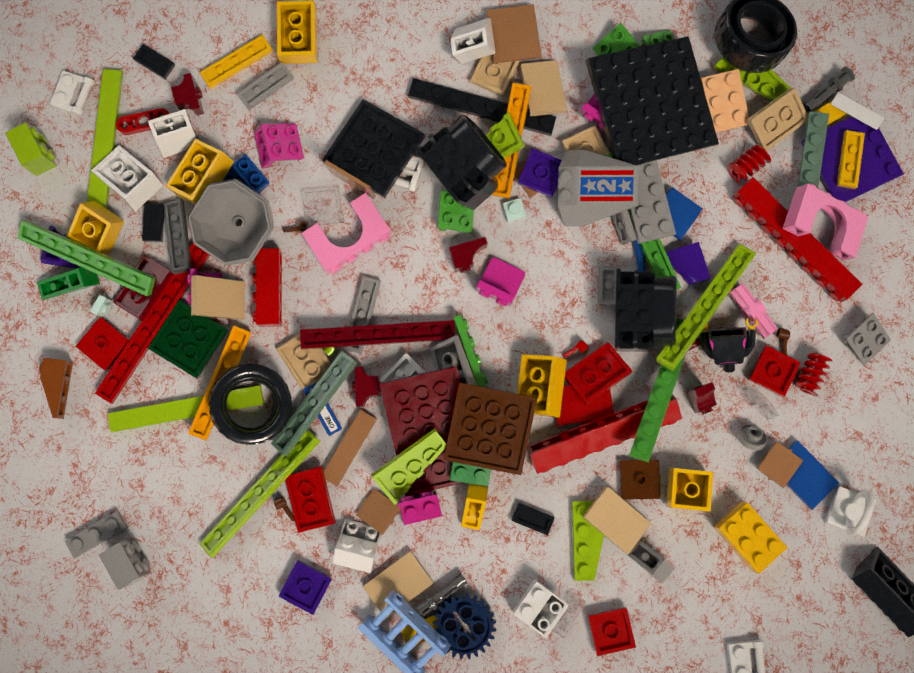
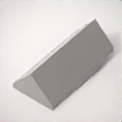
M458 335L430 348L436 370L457 366L460 382L477 385Z

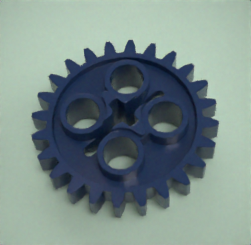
M459 593L458 599L451 595L450 603L444 600L446 606H438L441 613H434V616L438 618V620L432 621L433 625L438 626L434 629L444 636L451 645L447 653L451 650L452 658L457 653L460 660H462L464 654L467 655L468 659L471 658V653L478 657V650L485 653L483 646H491L488 639H495L491 632H495L497 629L491 625L496 623V619H490L494 612H487L490 605L483 606L484 599L477 602V595H474L472 599H470L469 593H466L465 598H462L461 593ZM469 607L471 614L469 616H462V608ZM453 612H456L461 620L468 625L476 640H473L464 628L461 629V624L453 615ZM448 620H454L456 622V625L453 629H447L445 627V623ZM476 623H482L483 629L480 632H475L473 626ZM460 636L468 637V642L464 645L459 644L457 640Z

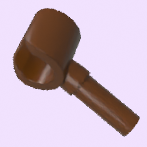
M303 221L299 226L283 228V232L302 233L305 230H302L301 227L307 226L309 223Z
M779 328L776 337L782 339V353L787 355V340L790 338V331Z
M284 497L275 499L273 503L276 510L283 508L291 521H294V515L289 510L286 499Z

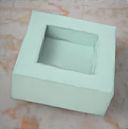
M521 198L503 203L507 222L526 218Z
M99 295L90 312L104 317L110 311L112 301Z

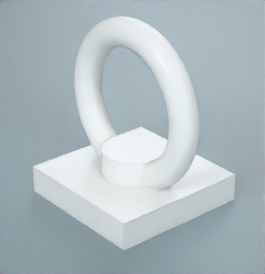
M837 486L825 523L846 530L851 535L865 537L876 503L873 494L868 490L856 493Z

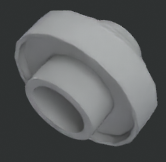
M744 425L738 433L740 443L751 450L763 449L768 441L766 433L754 425Z

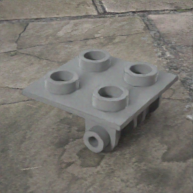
M871 313L868 316H864L863 320L843 337L842 343L845 346L850 345L861 363L865 366L891 339L875 314Z

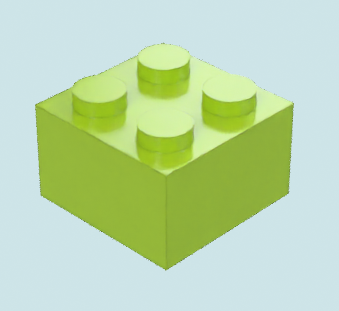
M25 122L5 132L21 166L34 175L38 176L57 166L54 161L56 156L51 149H48L46 145L48 141L42 132L39 133L36 127H31Z

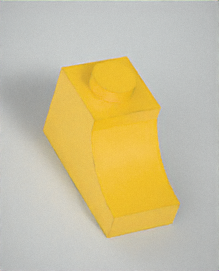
M469 483L461 527L480 530L487 500L488 486Z

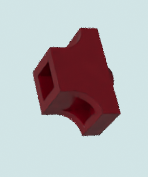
M191 73L184 74L182 83L171 87L175 105L179 110L190 109L197 116L204 114L200 100L203 98L200 87H197L195 78Z
M355 367V381L352 382V393L356 394L357 407H365L369 398L380 396V377L367 375L363 367Z

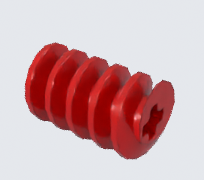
M754 145L745 154H741L739 158L729 163L727 169L733 180L740 184L741 179L744 181L748 179L747 175L751 177L754 175L753 170L758 172L760 170L759 166L764 168L766 166L765 162L770 163L771 157L763 147Z
M809 353L807 355L809 360L804 362L806 367L801 369L803 374L798 376L800 381H797L795 385L804 393L818 397V394L814 392V390H821L817 382L824 383L820 375L827 376L823 368L830 369L826 362L833 361L827 356Z

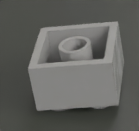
M132 539L119 542L99 554L117 590L130 586L151 573L148 561L145 558L143 559L140 554L141 550L136 541L133 542Z

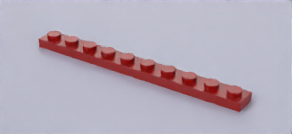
M193 242L190 247L192 268L200 271L210 255ZM190 271L176 275L173 274L94 394L110 404H114L149 350L147 348L178 300L181 301L190 287L188 285V274H190Z

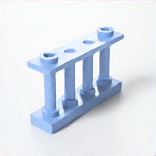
M392 590L384 600L388 605L375 618L368 615L359 625L358 629L403 673H425L426 669L423 666L437 652L444 657L451 645L444 636L440 635L404 600L402 595ZM395 610L402 619L387 632L380 623ZM409 624L417 633L404 646H401L394 638ZM424 638L432 647L416 660L409 651Z

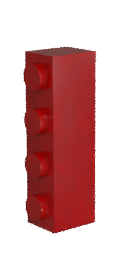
M279 248L260 249L253 260V265L256 266V273H253V284H256V292H253V303H256V311H253V322H256L258 327H282V251Z

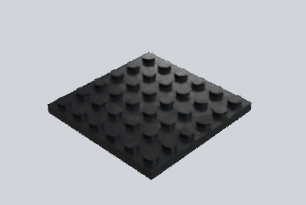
M689 36L595 56L585 60L613 159L637 166L719 144Z

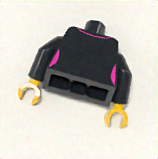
M749 318L745 320L746 327L708 329L709 324L707 323L699 334L702 350L709 358L714 359L716 365H723L725 372H734L735 364H742L744 357L749 356L755 347L756 331H754V327L758 325L756 318L753 326L748 324Z

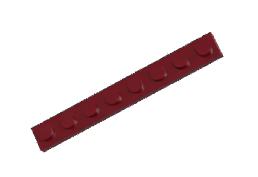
M454 320L301 329V350L445 341L455 336Z

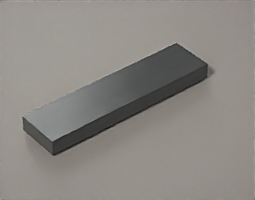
M180 198L164 203L171 271L174 275L188 272L192 268L184 200Z

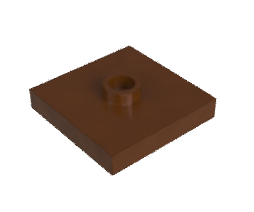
M619 460L620 491L623 500L661 499L659 460H650L649 463L642 460Z

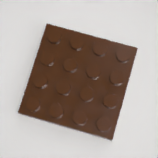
M459 382L444 460L521 475L537 397Z

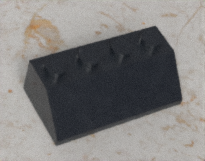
M877 547L856 567L852 580L882 610L884 615L889 617L896 624L897 628L909 638L914 635V583Z

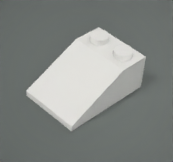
M120 145L91 170L135 212L163 186L152 171Z

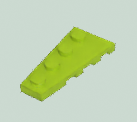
M724 57L713 67L721 73L738 69L731 65ZM739 69L742 85L770 101H773L791 88L773 70L763 73H750Z
M509 112L503 116L504 118L498 124L490 128L491 131L486 134L504 159L526 147Z
M434 428L372 473V479L392 503L396 505L399 502V498L411 488V484L417 477L419 478L424 473V469L429 464H432L446 448L447 443Z
M572 501L574 581H595L604 535L583 518V515L594 501Z

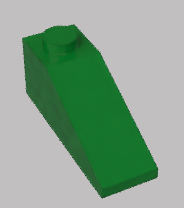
M77 268L37 282L42 300L100 284L98 275L85 268Z

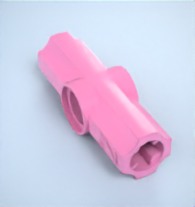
M741 283L729 292L730 296L739 306L740 313L745 320L749 318L748 322L752 323V325L755 324V318L758 320V325L755 329L763 339L778 329L766 314L764 304L759 299L754 298L744 283Z

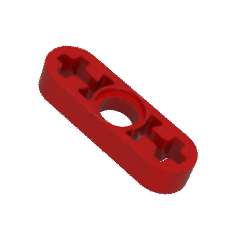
M158 108L122 116L116 121V128L123 135L150 131L149 123L146 126H140L139 121L141 118L147 117L149 120H152L151 116L156 119L161 117V114L168 115L170 113L164 108ZM125 122H127V123L129 124V125L127 126V129H124V128L122 127V126L125 125V124H124Z

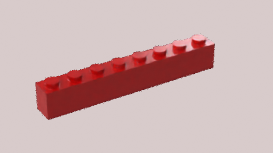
M754 177L732 196L735 199V203L739 207L744 208L748 212V216L752 220L757 221L761 225L762 230L775 239L778 246L784 247L789 252V256L794 261H798L802 265V269L807 274H811L816 279V283L830 293L829 295L833 300L840 303L844 302L863 285L811 233L796 236L783 229L788 210Z
M673 394L661 427L672 425L682 419L677 398ZM648 400L528 445L527 450L536 473L548 472L554 467L564 466L575 459H582L591 453L601 452L612 445H619L623 441L631 438L634 439Z

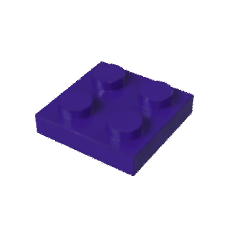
M531 148L517 184L552 198L558 185L559 166L562 160Z
M297 560L278 597L314 615L333 578Z

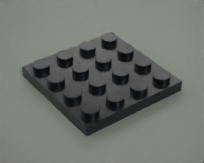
M362 99L322 161L323 163L326 160L369 185L374 193L386 198L416 152L413 145L415 143L420 145L426 136L423 132Z

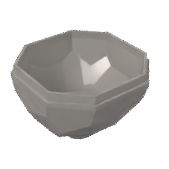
M237 179L208 184L188 216L194 244L225 266L253 261L274 229L269 201ZM238 219L242 220L241 226L237 224Z

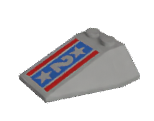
M587 150L566 151L559 166L558 208L564 225L586 226L639 206L640 166Z

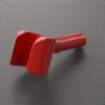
M579 341L572 349L563 353L562 356L566 358L577 350L583 353L589 346L584 341Z

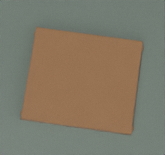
M534 4L486 10L487 18L491 19L496 52L492 54L494 64L539 59L542 57Z
M326 160L324 164L334 176L375 199L376 195L369 185Z

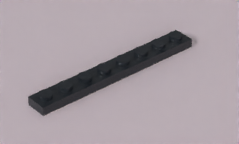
M415 78L412 80L408 98L496 122H500L504 118L503 116L507 113L508 103ZM527 109L524 129L551 136L556 116L549 114L529 116Z

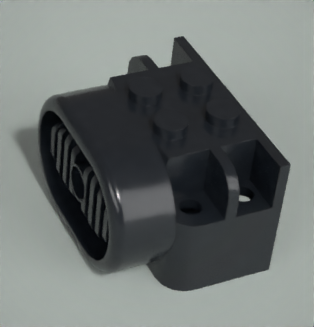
M461 115L453 124L442 128L435 135L430 133L428 135L430 140L423 147L416 143L413 145L454 200L472 210H475L496 191L498 187L496 176L507 166L505 159L489 138L466 115Z
M617 268L615 348L617 351L649 352L655 346H674L676 344V277L655 276L651 272H639V270H635V272H621V268Z

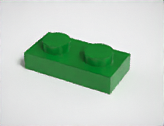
M452 462L449 479L450 481L488 486L491 469Z

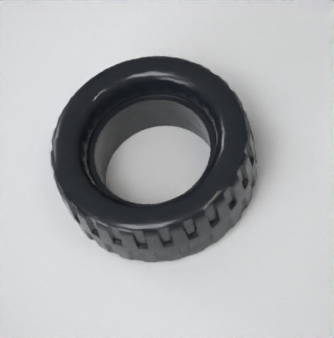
M732 0L720 15L714 30L715 42L721 55L734 67L750 73H763L777 67L792 50L797 39V25L794 16L779 0ZM741 19H751L762 24L770 32L773 42L762 43L751 38L743 29Z
M242 364L229 369L215 382L209 397V413L214 426L224 437L238 444L257 445L273 439L286 426L291 415L292 397L287 383L273 369L259 364ZM246 381L262 384L269 390L273 399V410L270 417L263 424L252 428L236 424L227 411L229 393L236 385Z

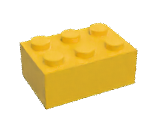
M277 1V56L280 63H318L317 8L315 1Z
M195 139L165 187L178 197L196 205L208 184L223 181L234 161L224 152Z
M522 354L517 393L537 397L535 416L560 418L567 360L557 356Z
M741 501L713 526L748 568L757 574H760L788 548L748 502Z

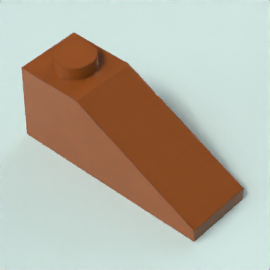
M43 358V362L39 366L40 379L52 418L64 419L73 362Z

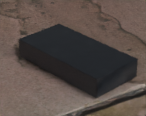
M144 44L133 58L135 62L166 80L175 67L174 62Z
M144 203L142 241L163 242L164 204Z
M518 502L511 521L548 536L555 517Z

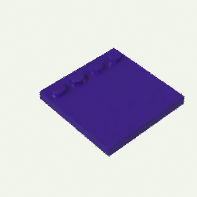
M853 116L827 128L820 180L827 193H830L837 200L848 202L904 174L879 128L876 130ZM846 130L865 133L858 188L856 189L837 186L843 134Z

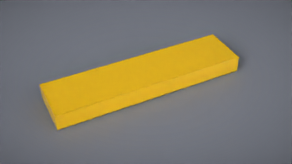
M262 34L199 73L209 89H212L272 53L273 49Z

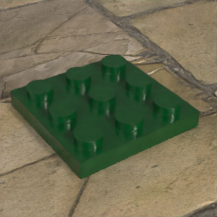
M178 300L147 349L198 379L229 330L208 317L191 315V307Z

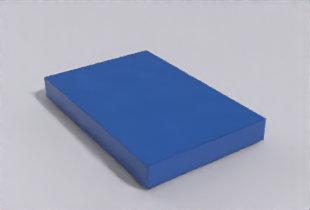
M796 440L788 449H791L792 453L801 458L803 462L786 485L810 510H813L839 482Z

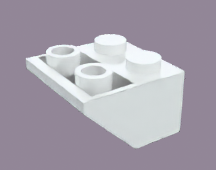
M490 18L455 28L451 36L452 53L461 64L496 53Z
M186 109L148 121L163 158L188 150L194 140L197 139Z
M345 519L335 547L333 564L371 573L382 534L370 525Z
M534 579L512 612L524 623L547 638L569 604Z

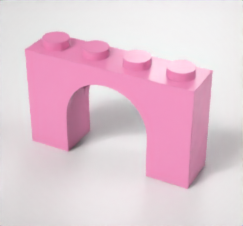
M813 184L797 187L783 229L796 236L809 234L818 210L821 209L830 215L834 223V236L829 251L841 260L856 258L868 216L863 214L861 210L848 206L846 202L832 197L830 193L817 189Z
M366 193L350 202L352 209L363 225L362 235L354 245L349 247L335 246L327 239L318 223L301 233L327 274L338 272L345 263L350 264L354 262L359 254L370 252L375 244L378 242L382 244L390 238L391 231Z

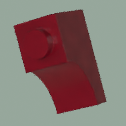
M486 237L449 247L455 272L466 273L471 271L476 254L482 249L487 248Z
M713 382L703 384L686 392L695 413L701 412L704 415L713 411L712 407L717 405L714 397L715 387Z

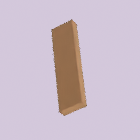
M362 410L359 411L324 470L327 481L335 486L340 484L376 423V418Z

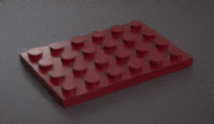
M457 366L380 383L396 456L434 428L447 443L460 382ZM445 449L432 464H429L424 469V473L411 484V488L405 493V496L463 483L450 481L452 462L444 460Z

